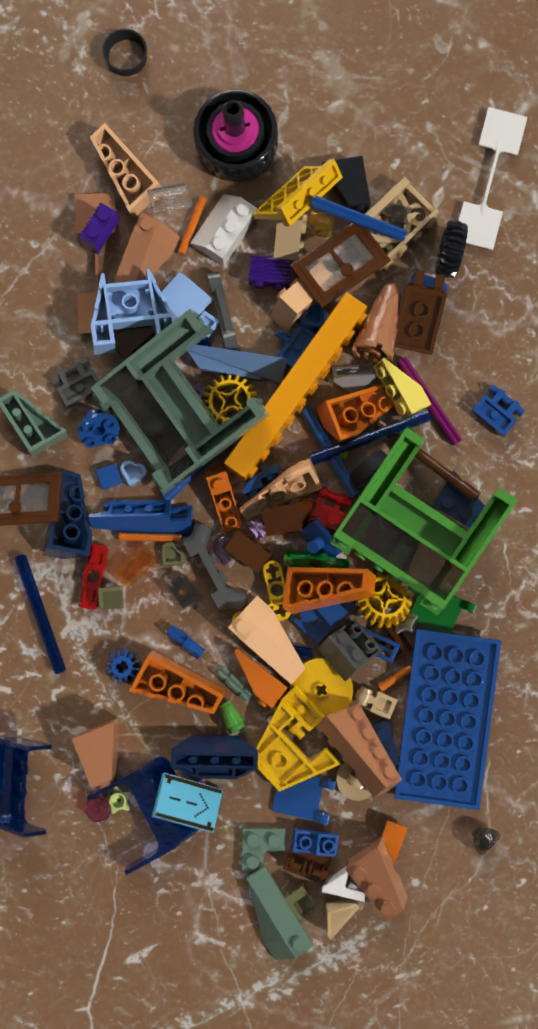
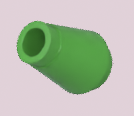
M230 701L219 706L226 731L228 730L230 734H233L245 727L243 723L245 720Z

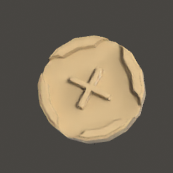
M341 763L337 770L336 782L343 796L356 801L369 798L371 794L355 776L356 771L349 764Z

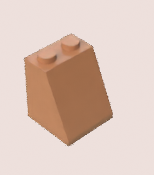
M119 717L82 732L72 739L91 788L97 786L98 789H102L110 785V782L114 781L113 778L118 773Z

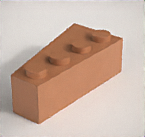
M360 704L329 714L315 726L320 733L323 731L329 739L327 742L332 748L336 747L343 756L342 760L346 765L349 764L356 771L355 776L373 797L391 790L402 781Z

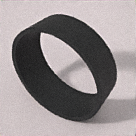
M119 29L112 32L104 41L103 56L113 72L121 76H132L139 73L145 66L147 45L144 38L138 32L132 29ZM123 40H131L138 43L144 51L142 61L130 69H119L109 62L111 48Z
M382 450L372 453L350 474L349 478L357 490L369 484L387 457V454Z

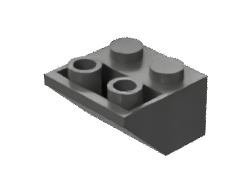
M353 619L331 634L318 648L320 653L344 681H347L382 651L356 619Z

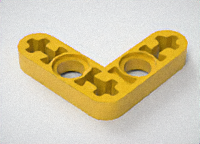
M269 561L264 565L263 573L271 603L267 605L269 607L273 606L274 611L279 609V605H283L285 580L281 565L276 561ZM270 564L278 567V571L275 572L276 578L281 577L282 581H274L269 584L268 579H272V575L267 573L266 569H269ZM279 584L283 587V594L276 597L271 593L273 585ZM239 611L233 615L232 622L238 617V615H240L242 611ZM285 612L284 617H281V614L275 615L279 621L288 619L291 613Z

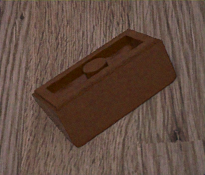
M378 623L369 628L370 631L401 644L393 663L413 650L402 632L396 634V626L391 624L390 628H386L383 623V626L378 628ZM376 638L379 644L391 650L394 649L395 646ZM385 651L387 656L390 658L391 654Z

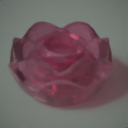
M100 795L89 798L85 807L87 817L93 822L107 820L111 813V805L108 799Z

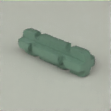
M223 666L217 672V676L221 680L224 679V683L236 694L239 693L240 698L247 701L252 696V692L245 688L244 684L233 674H230V671Z

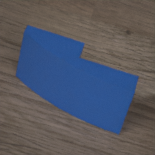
M277 464L264 469L253 477L242 490L243 495H248L249 498L254 497L263 489L262 480L269 482L276 479V475L279 474Z
M293 828L291 851L314 853L316 856L337 857L339 835L323 831Z

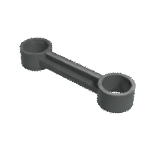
M220 272L208 273L209 285L225 348L235 351L239 350Z

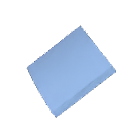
M181 272L161 292L165 296L170 310L173 311L176 319L189 309L196 311L200 315L213 301L210 296Z

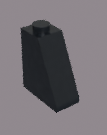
M363 156L335 160L343 178L332 187V190L343 206L360 213L369 211L371 202Z

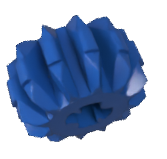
M128 648L124 650L123 654L120 649H117V656L113 653L109 655L113 662L106 661L105 665L111 666V669L106 670V674L113 672L110 678L111 681L118 677V684H122L123 679L129 684L131 683L130 677L133 679L137 677L134 671L139 672L141 669L135 666V664L141 662V659L133 660L137 655L136 652L128 656ZM125 661V665L128 664V669L121 671L122 668H119V664Z

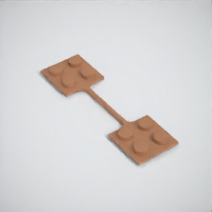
M115 193L75 194L76 235L82 234V230L86 227L88 220H91L90 217H93V213L97 210L99 203H103L116 211ZM116 227L114 228L112 233H117ZM95 254V291L92 293H77L78 334H91V322L99 287V256ZM119 329L113 330V332L119 333Z

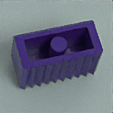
M99 203L97 210L93 213V217H90L91 220H88L86 227L82 230V234H79L82 246L97 255L119 222L118 213L103 203Z
M251 255L248 277L249 285L256 289H264V286L273 287L272 289L275 291H282L284 288L289 289L291 276L289 265L292 264V260Z

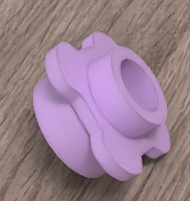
M259 520L250 521L247 524L249 534L254 539L262 540L266 534L264 525Z

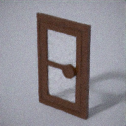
M351 223L289 266L322 309L389 263L391 259L367 228Z
M63 472L0 475V526L59 522Z

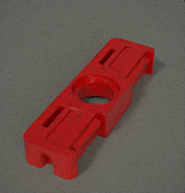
M91 543L92 549H90V556L87 562L89 565H85L82 580L84 587L82 588L80 599L81 604H78L80 608L96 610L99 606L98 588H102L109 547ZM91 571H97L99 574V579L95 583L90 582L88 579V574Z

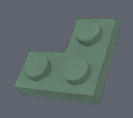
M243 827L242 872L253 873L261 868L264 864V851H285V828Z

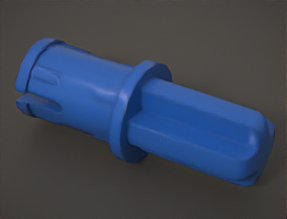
M172 625L166 632L168 637L181 646V650L182 648L185 649L197 660L206 650L191 639V635L187 636L175 625Z

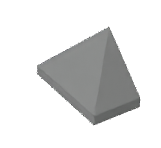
M372 363L331 367L334 382L349 393L363 390L375 378Z

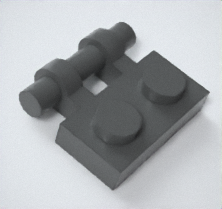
M88 358L74 362L73 366L65 370L61 369L57 371L58 374L51 377L54 384L60 381L63 382L64 385L58 387L57 390L67 408L93 395L94 392L91 387L100 381L94 369L88 372L85 371V368L91 366ZM79 372V377L69 381L68 377Z

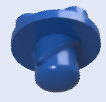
M92 409L86 413L85 418L78 425L77 432L84 446L91 448L116 442L120 427L118 420L113 415L104 413L101 409Z

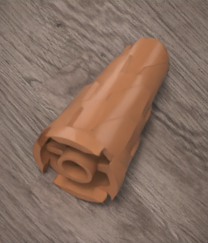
M388 283L380 290L353 344V354L362 361L364 356L369 358L368 363L375 365L383 358L389 362L393 360L398 330L396 327L399 317V305L402 295L397 284Z

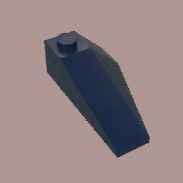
M60 470L63 472L59 522L48 524L43 555L60 559L89 557L92 532L88 522V511H86L81 475Z

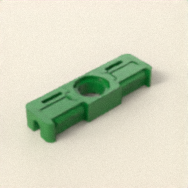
M288 547L285 550L283 567L349 569L350 558L330 557L327 553L320 552L313 554L309 551L307 553L289 550ZM318 560L322 564L314 565L311 561Z

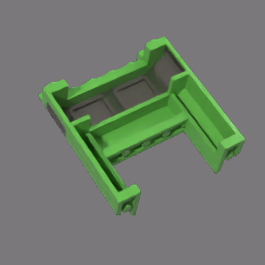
M406 427L334 534V538L330 543L347 555H349L352 549H355V555L364 561L366 558L373 561L372 566L380 572H383L385 569L391 574L390 578L396 583L401 584L404 582L409 586L407 590L416 596L422 594L423 597L419 604L438 615L441 610H444L518 499L498 488L494 491L468 531L458 526L397 485V482L425 441L423 437Z

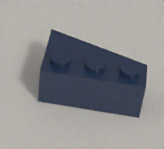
M444 481L430 505L431 508L468 531L485 506L479 498L474 503L471 502L447 481Z

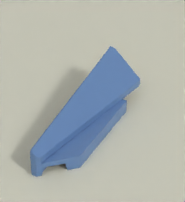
M195 345L187 351L199 370L223 375L231 374L234 377L239 375L240 378L260 381L261 377L277 383H282L287 364V358Z

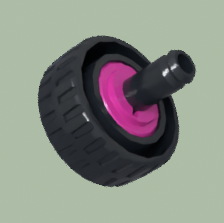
M231 89L215 94L199 109L194 121L195 126L193 127L194 143L201 163L211 174L230 182L247 181L259 176L272 163L278 146V126L275 114L264 99L246 90Z

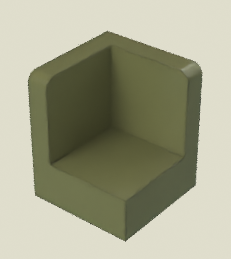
M123 587L98 588L99 609L124 608Z
M303 881L284 893L286 902L298 920L302 919V913L315 905V900Z

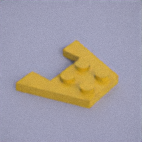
M281 700L256 748L258 750L259 771L279 792L341 764L327 747L310 761L282 731L296 717V714L283 700Z

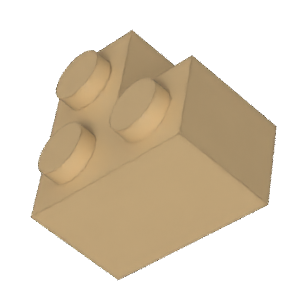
M303 214L290 227L284 226L282 220H277L273 258L298 260L299 254H303L304 241L300 240L301 234L306 232L308 214Z

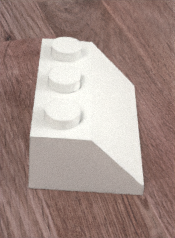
M223 194L190 242V245L224 266L256 220L252 213L257 208L241 197Z

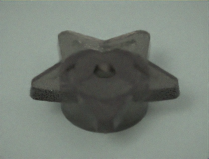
M398 199L395 206L385 209L390 215V224L403 223L407 225V215L412 211V208L403 206L401 200Z

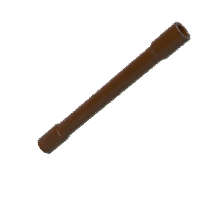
M384 419L379 420L375 426L376 430L395 443L402 435ZM420 448L415 456L416 459L455 487L458 492L474 503L479 498L480 491L468 482L463 481Z

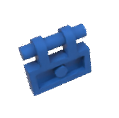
M493 384L488 390L494 395L491 399L485 394L471 412L500 436L504 437L517 422L512 413L515 412L518 416H521L525 410L519 406L520 403L517 400L513 401L505 394L506 391L502 388H497ZM500 400L508 409L504 410L497 402Z

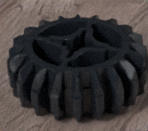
M449 220L445 226L437 255L436 273L445 275L446 278H454L459 271L467 240L468 226L466 223Z

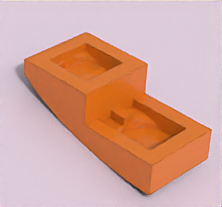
M386 819L381 836L383 835L385 847L388 854L392 857V864L394 866L408 827Z

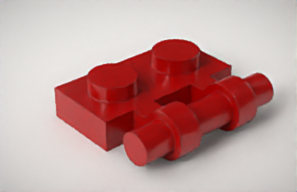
M322 486L323 488L313 492L318 494L316 500L308 497V502H316V508L308 520L312 522L318 518L325 528L336 532L347 514L339 509L341 505L349 508L352 500L346 498L344 494H336L329 491L327 487ZM324 497L334 501V507L323 504Z

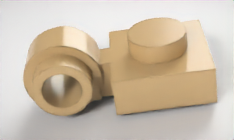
M364 686L357 689L354 696L356 697V703L363 706L372 703L369 709L371 712L390 719L398 699L378 690L375 697H373V690Z

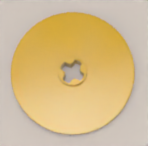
M314 658L303 663L306 669L290 684V690L297 685L325 716L349 707L353 696L351 678L344 681L326 658ZM318 685L321 687L322 685H325V691L327 693L325 694L322 692L321 694H318V688L316 686Z

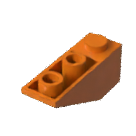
M224 463L205 468V476L223 533L242 528L243 524Z

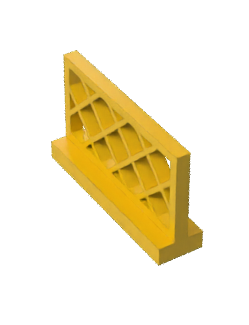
M329 159L322 166H304L252 213L254 219L282 220L284 226L290 227L311 208L310 202L314 196L322 197L343 178L335 159Z

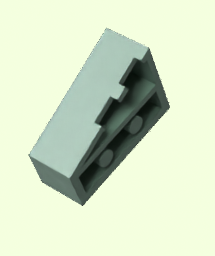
M15 389L0 397L2 413L32 458L68 437L67 431L57 425L49 416L42 413Z

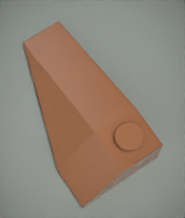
M141 213L132 231L113 283L146 280V269H150L152 274H156L166 260L168 261L173 256L180 241V236L162 221Z

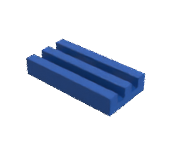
M364 628L369 635L395 646L391 650L377 643L382 650L390 653L391 656L389 658L379 653L376 657L393 664L401 644Z

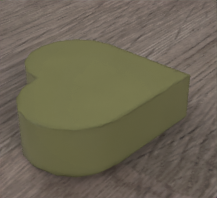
M173 542L163 544L161 549L162 566H180L184 564L186 555L183 551L178 550L176 544Z

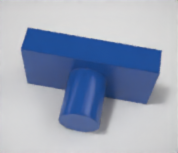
M318 518L300 531L309 542L307 550L310 553H327L330 557H336L342 552L330 543L333 537Z

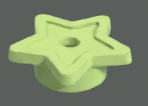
M115 786L113 794L104 798L105 801L110 803L112 814L121 809L130 810L128 799L131 796V792H122L118 786Z

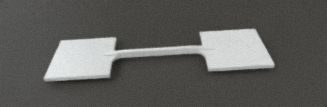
M488 107L478 146L492 149L495 152V157L483 202L479 205L463 202L458 221L466 223L468 226L466 244L493 251L503 211L489 208L486 201L498 156L502 152L518 155L528 117Z

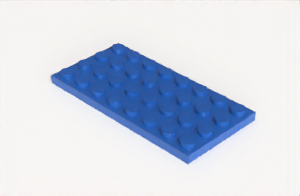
M416 628L399 760L401 762L397 767V772L402 781L395 786V799L480 810L501 640Z

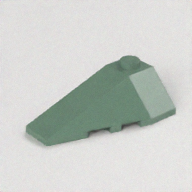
M262 866L247 876L262 938L274 959L297 958L313 947L314 944L310 932L302 920L297 919L286 902L284 893L266 866Z

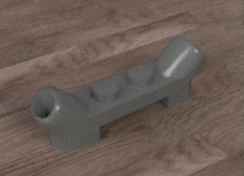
M201 523L194 524L191 535L183 538L182 541L192 558L200 555L218 590L211 594L220 613L229 608L237 611L243 610L247 595L226 587L225 582L228 581L222 570L218 572L215 566L218 563L213 552L208 553L206 549L212 532L211 527Z

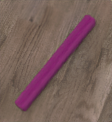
M403 357L398 360L397 365L400 370L422 386L431 402L427 409L451 445L459 443L462 440L461 436L408 358Z

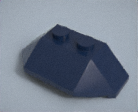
M195 734L171 748V763L173 769H178L192 778L238 779L251 771L258 770V750L237 735Z

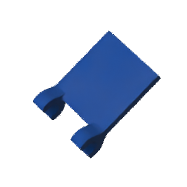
M313 776L280 792L276 789L272 811L328 825L330 813L321 812L318 809L322 788L334 790L336 779Z

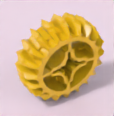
M228 374V380H224L223 375H221L220 383L215 379L212 380L215 387L207 385V389L211 393H203V396L208 399L203 400L204 404L208 406L207 408L217 422H221V425L230 419L224 417L229 412L235 411L238 413L244 408L238 402L241 392L246 395L247 400L257 396L256 391L250 392L253 389L252 384L245 387L247 379H243L241 383L239 382V375H236L235 380H232L231 374ZM227 387L236 388L231 393L220 392V390ZM215 396L223 403L219 413L213 407ZM234 398L235 405L231 406L230 404V406H227L226 400Z
M380 571L377 572L375 587L382 586L379 592L374 591V597L360 599L355 602V606L360 607L358 614H365L363 620L371 619L370 625L377 622L378 628H381L383 623L386 628H390L391 624L397 626L399 621H404L405 615L410 613L409 607H411L412 602L409 599L412 597V594L406 593L409 586L403 587V582L401 584L396 583L389 577L388 572H385L384 576H382ZM382 595L383 598H385L384 601H386L385 605L384 602L381 601L382 599H380ZM398 607L396 612L385 614L387 608Z

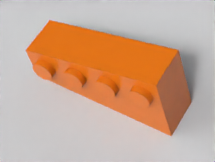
M288 567L282 609L294 614L374 597L376 575L368 569Z
M154 650L148 654L129 690L132 693H140L147 697L167 700L170 703L182 704L211 714L215 713L227 691Z

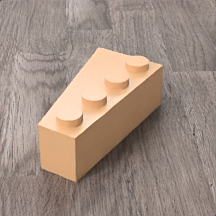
M104 123L90 138L128 211L135 218L164 190L151 173Z

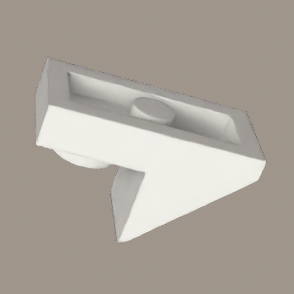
M346 867L321 883V890L324 893L362 902L365 901L366 895L356 882L349 881V884L346 883L348 873L345 870Z

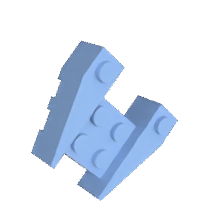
M146 269V280L106 284L105 274H101L91 322L94 355L115 353L113 330L153 326L154 335L156 336L176 320L173 311L170 310L165 296L158 288L150 269Z

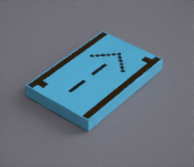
M162 773L152 817L214 833L223 789Z

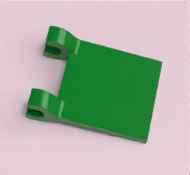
M424 582L423 584L425 586H430V584ZM438 588L437 594L446 599L449 593ZM419 594L410 614L418 616L415 624L428 630L458 634L453 632L452 629L461 609L474 613L477 605L453 595L444 610H441L436 615L419 604L423 597L422 594Z

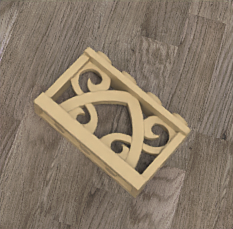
M406 177L398 182L365 214L381 221L380 216L382 214L390 218H397L403 215V229L407 231L405 240L398 241L388 236H381L380 233L374 234V231L368 229L381 248L387 250V256L391 259L389 263L377 270L378 272H381L383 269L385 271L389 269L397 255L401 257L409 249L408 245L412 241L416 243L422 237L423 230L432 228L438 221L436 218L439 211L410 184ZM404 193H406L415 203L409 206L404 196ZM395 205L397 210L401 208V211L394 213L390 210V207ZM415 208L422 209L426 217L422 221H417L415 217L420 215V213L413 212L411 214L410 211ZM411 226L416 227V228L410 233ZM357 234L346 240L368 261L374 258L367 247L358 239Z

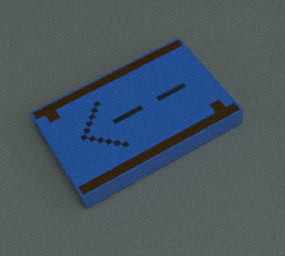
M357 600L341 603L340 605L347 612L332 625L316 609L294 613L290 619L320 647L359 607L355 606Z

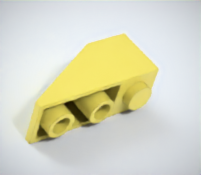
M383 358L373 366L377 377L382 381L387 395L392 399L397 413L403 420L423 411L431 405L422 386L388 360Z

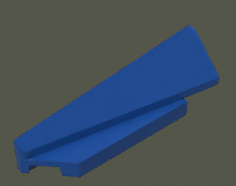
M171 500L109 501L103 505V510L99 513L89 514L91 527L94 529L189 536L193 530V506L172 508Z

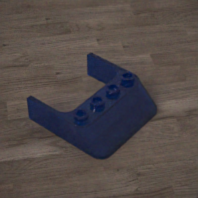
M0 737L1 830L23 838L46 835V829L29 824L25 819L26 778L28 774L29 751L52 749L51 744L26 738Z
M163 756L155 757L110 782V785L94 790L86 797L90 801L115 786H128L157 839L158 849L128 864L124 870L126 875L174 850L198 832V829L152 817L162 773L177 776L170 761Z

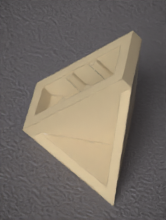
M350 898L325 899L327 937L330 940L360 908L358 900Z

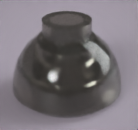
M481 825L472 832L474 847L479 855H484L501 838V834L492 828H483Z

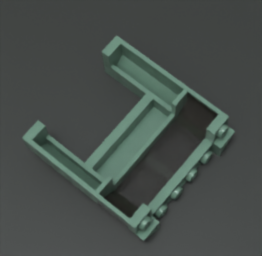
M191 309L187 310L91 387L94 392L93 396L104 411L114 410V417L124 424L126 434L136 441L138 451L149 460L148 464L154 471L152 473V480L163 495L270 416L262 404L263 400L252 397L246 402L247 406L221 426L175 363L178 358L213 332L209 326L204 325V321L201 317H198L199 314Z

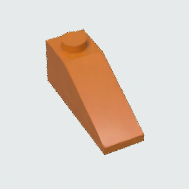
M237 648L235 654L254 694L258 697L256 701L265 708L268 705L273 708L288 688L287 685Z

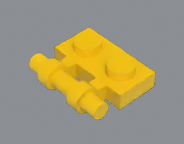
M297 685L281 698L296 714L295 718L298 721L294 722L292 720L287 727L289 728L288 731L292 735L295 734L299 740L305 735L301 729L302 726L310 732L325 717ZM276 703L274 707L271 708L274 713L279 706L278 703Z

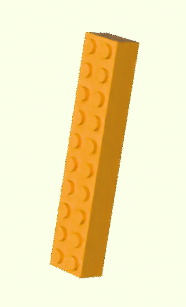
M346 292L265 405L266 412H269L270 416L248 431L224 462L227 470L244 482L256 476L259 471L257 466L260 462L263 464L266 462L271 454L270 448L272 445L276 447L281 441L284 428L288 430L291 427L295 418L294 414L302 411L306 405L307 396L312 397L317 390L319 379H325L330 371V364L332 362L336 363L342 355L341 352L344 349L342 347H347L354 338L353 335L356 332L354 330L357 329L359 331L367 317L365 313L367 306Z

